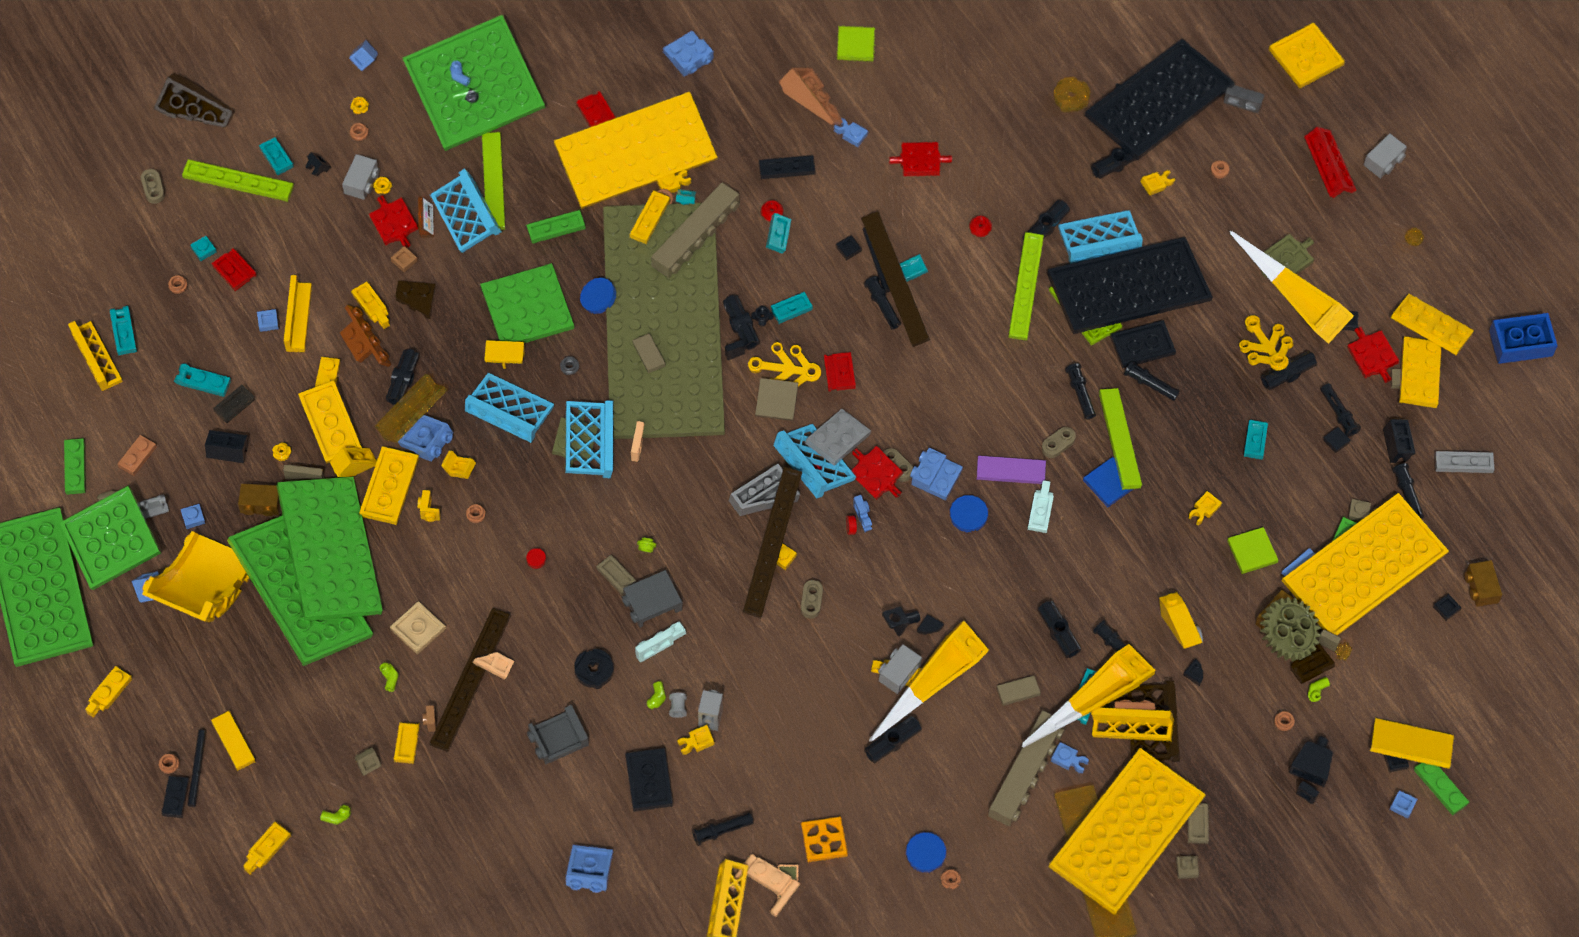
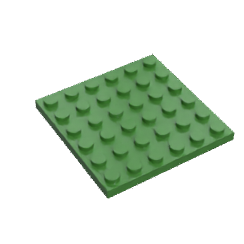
M503 15L403 57L407 70L445 151L545 108V104ZM453 61H459L462 65V74L471 78L468 86L452 79L450 66ZM469 88L475 91L479 98L475 103H470L465 99L454 101L452 92Z

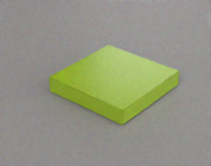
M839 26L837 60L873 61L875 28Z
M1264 527L1230 537L1227 540L1242 574L1278 563L1277 555Z

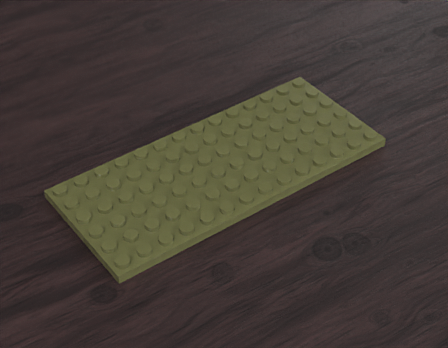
M702 203L688 205L668 204L647 244L630 238V232L645 205L603 206L605 279H608L616 289V299L613 305L606 309L609 401H613V439H633L637 421L644 422L642 438L725 435L716 235L714 233L711 237L708 236L700 249H696L691 259L687 262L685 261L681 265L680 270L670 278H667L651 265V256ZM649 333L665 362V367L651 373L646 371L632 343V340Z

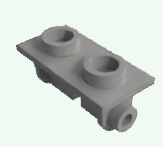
M158 495L157 497L137 502L145 519L169 512L164 495Z

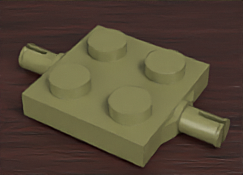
M1288 234L1264 253L1295 274H1298L1314 262V258L1307 251V248L1313 245L1314 242L1311 238H1308L1303 243H1300ZM1262 271V272H1261L1262 275H1263L1265 278H1267V276L1265 275V273Z
M584 415L579 421L586 427L588 423L584 422ZM561 417L552 454L565 458L566 418ZM576 423L570 427V430L575 435L582 430ZM592 425L588 430L596 436L598 427ZM585 432L578 437L585 444L591 440ZM576 440L570 444V447L575 452L582 447ZM594 442L588 446L591 450H593ZM585 449L578 454L584 461L591 457ZM576 458L570 461V467L573 466L574 461H578Z

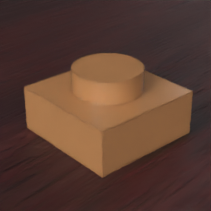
M405 246L391 257V262L403 272H406L418 261L417 257Z
M434 705L426 706V713H423V725H427L428 732H435L436 730Z

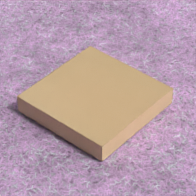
M419 601L390 626V630L417 655L446 629V626Z

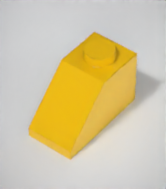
M342 448L333 457L330 464L338 477H353L374 467L377 460L370 448Z

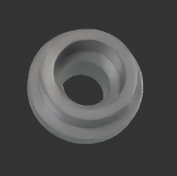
M565 357L560 363V369L566 375H573L578 371L579 363L573 357Z

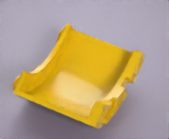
M191 531L185 538L184 547L174 562L162 574L156 577L150 576L149 580L145 581L142 595L202 621L212 622L215 616L220 618L233 605L242 592L239 588L244 581H249V576L232 548Z

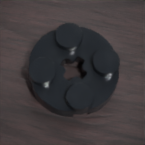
M600 649L582 652L574 663L575 677L582 685L589 688H602L603 685L611 680L614 673L610 655ZM595 665H598V671L591 672V669L589 667H594Z

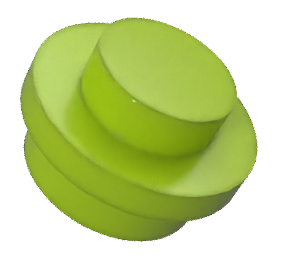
M642 538V540L637 541V545H639L638 550L653 552L654 548H656L653 539Z

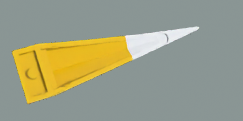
M1230 231L1234 239L1314 332L1328 344L1354 317L1339 302Z
M965 621L960 622L944 638L870 737L869 741L875 740L936 692L974 666L989 651Z
M1128 644L1117 651L1073 697L1023 742L1022 747L1030 745L1138 688L1141 683L1152 677L1156 670Z

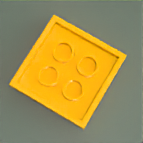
M1314 23L1269 46V51L1299 88L1342 67L1345 63L1344 59Z

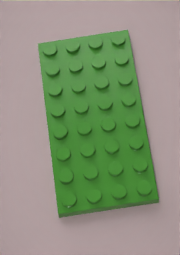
M343 477L278 482L277 491L304 621L382 614L383 609L363 518L359 514L360 505L354 478Z
M60 508L0 523V603L16 667L93 647L69 542L60 525V522L64 521Z
M283 516L228 537L229 545L303 666L372 637L373 632L363 616L304 621Z

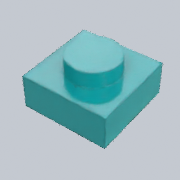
M678 189L676 202H680L683 205L694 204L696 191Z
M207 236L190 244L191 249L200 261L217 253L216 248Z

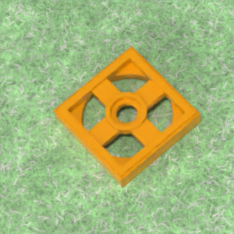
M841 817L801 822L807 862L847 857ZM826 824L835 827L839 832L830 833L827 831ZM818 825L819 833L816 836L808 837L809 831ZM821 836H827L828 841L822 842L820 840ZM841 841L840 848L836 852H831V842ZM819 844L822 847L823 853L815 854L810 850L809 845Z

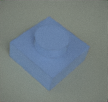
M276 309L257 312L260 332L279 329Z
M199 504L180 509L186 529L205 524Z
M1399 790L1390 810L1409 818L1417 799Z

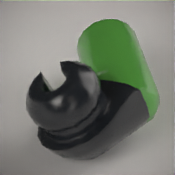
M469 88L452 92L454 101L465 99L470 103H475L479 98L478 94Z

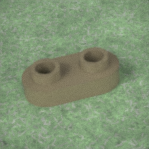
M154 169L145 170L141 175V181L146 199L152 204L160 203L163 201L165 194L159 173Z
M1063 427L1052 434L1042 444L1043 455L1048 458L1059 456L1074 444L1075 432L1071 428Z
M886 449L883 451L887 457L890 455L894 456L890 460L900 469H907V471H903L904 474L897 480L901 482L909 481L912 478L910 474L913 466L897 450Z
M816 580L806 582L803 587L801 613L809 619L817 617L821 609L823 587ZM814 590L816 591V593L811 594L810 591ZM813 608L814 611L809 612L807 609Z

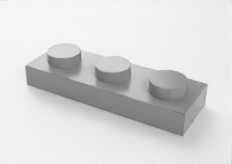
M1436 451L1435 469L1436 472L1493 473L1494 457L1493 453Z

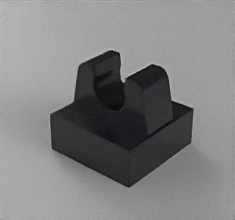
M311 152L307 156L308 162L305 167L309 170L314 167L312 175L318 176L323 171L328 172L331 168L321 155Z

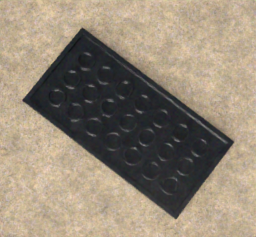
M1182 38L1089 108L1084 116L1138 161L1224 95L1227 88H1233L1235 81Z
M1186 237L1059 266L1047 271L1049 280L1073 334L1209 302L1213 298Z

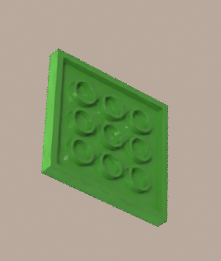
M552 264L480 284L499 341L527 343L574 329L570 312Z
M129 486L60 522L86 581L92 590L161 554Z

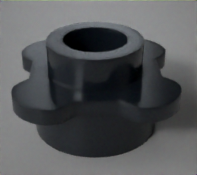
M760 306L751 314V318L756 320L760 326H765L767 321L774 318V315L767 307Z

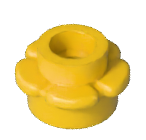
M356 97L351 103V109L355 114L365 113L368 110L367 106L369 104L363 97Z
M379 177L375 180L373 187L376 193L387 194L390 192L392 184L386 177Z
M279 443V445H275L272 449L274 458L279 461L287 460L291 454V448L286 443Z

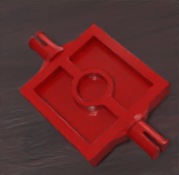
M938 142L902 143L900 157L889 156V164L901 165L903 176H940L941 163H952V155L941 156Z
M383 195L381 199L378 197L377 201L381 207L369 213V217L385 246L392 242L400 241L403 247H406L407 244L409 248L411 244L406 237L418 230V226L403 199L400 198L387 203Z
M1362 327L1356 328L1354 331L1359 339L1349 344L1347 349L1364 378L1380 374L1384 383L1391 381L1392 378L1387 370L1399 364V359L1382 330L1366 335Z
M877 446L865 456L856 448L855 451L859 456L854 451L852 455L859 462L851 470L856 476L855 479L876 500L888 491L895 498H898L899 496L894 491L899 495L902 492L895 486V483L904 474L903 471Z

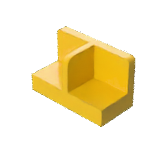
M486 341L485 362L502 363L503 369H506V363H523V358L525 357L524 342Z

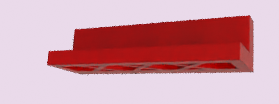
M1316 127L1304 138L1329 196L1335 198L1343 191L1354 193L1356 187L1331 130Z

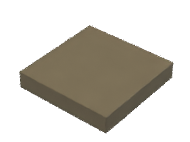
M760 378L755 416L793 421L798 383Z

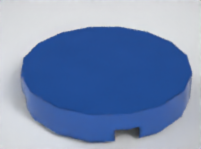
M595 278L584 286L580 295L581 304L589 313H603L605 309L613 305L616 299V289L608 279Z
M964 495L952 503L950 508L951 522L960 531H978L986 524L988 508L980 498Z
M923 832L916 834L908 842L906 858L913 869L929 873L940 868L944 863L946 847L938 836Z

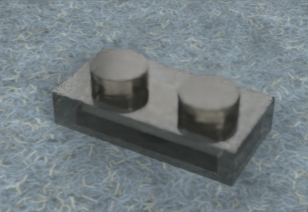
M240 385L213 408L214 412L223 421L228 423L255 401V396L243 385Z

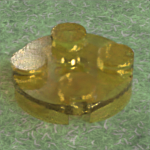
M1075 77L1064 78L1058 82L1054 89V101L1063 112L1079 111L1088 105L1090 98L1089 86L1083 80L1081 82ZM1069 92L1076 94L1074 97L1068 96Z

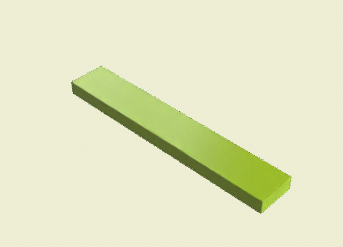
M500 132L486 133L482 135L485 202L499 228L505 230Z
M189 159L182 173L185 179L287 202L294 188L293 183Z
M1025 232L1009 338L1027 341L1044 235Z
M1101 389L1099 391L1100 401L1122 490L1141 488L1142 482L1119 389Z

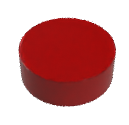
M854 515L846 516L848 535H855L857 532V522Z
M538 548L530 550L526 555L527 564L533 569L543 567L546 563L544 551Z

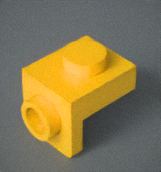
M448 451L443 460L442 467L449 476L468 479L476 462L471 458L457 457L453 451Z
M423 490L422 497H418L417 507L420 508L421 519L428 522L440 521V510L431 508V491Z

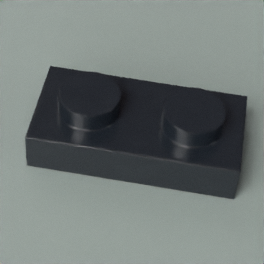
M168 777L162 816L183 818L190 782L189 778Z

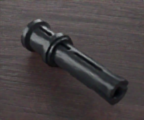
M878 276L870 277L864 282L865 288H868L871 293V299L878 304L890 329H897L901 326V322L886 297V290L881 287Z
M1134 361L1130 362L1124 372V376H1130L1137 380L1138 384H1145L1172 401L1176 400L1180 392L1179 390L1149 374L1148 369L1144 370L1135 365Z
M1071 364L1065 368V372L1071 380L1070 386L1075 389L1085 420L1096 417V413L1085 386L1087 381L1082 375L1081 364Z
M1330 383L1322 386L1320 390L1337 415V422L1343 426L1345 435L1351 437L1361 430V426L1353 419L1352 412L1347 411ZM1331 397L1334 398V400L1336 401V403L1338 404V406H1336V404L1334 403V401L1332 400Z
M1403 463L1393 467L1392 471L1396 474L1398 480L1397 485L1402 489L1406 502L1423 519L1424 514L1413 487L1414 479L1411 478L1408 470L1409 464Z
M1106 620L1099 623L1093 630L1094 634H1098L1105 641L1104 644L1106 646H1111L1116 652L1127 646L1119 638V633L1117 631L1114 632L1107 625Z
M748 812L717 824L708 823L706 827L692 829V835L696 845L700 846L702 842L711 839L713 841L717 840L720 835L753 825L754 822L752 815Z

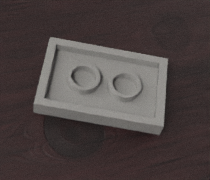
M841 409L806 439L805 444L835 466L870 435L871 430Z

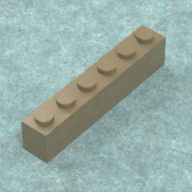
M722 182L651 256L652 267L667 278L676 274L680 270L681 265L691 259L693 252L703 246L708 236L711 237L715 233L716 228L720 224L725 223L728 215L738 209L740 205L739 194Z
M1042 711L1029 737L1053 715ZM1063 727L1022 748L990 807L989 817L1009 827L1013 821L1017 822L1021 814L1019 810L1021 805H1026L1029 800L1030 794L1028 792L1030 788L1034 789L1038 783L1039 778H1037L1039 771L1043 773L1048 762L1045 761L1047 756H1052L1056 749L1055 741L1057 739L1060 740L1064 734L1065 729Z

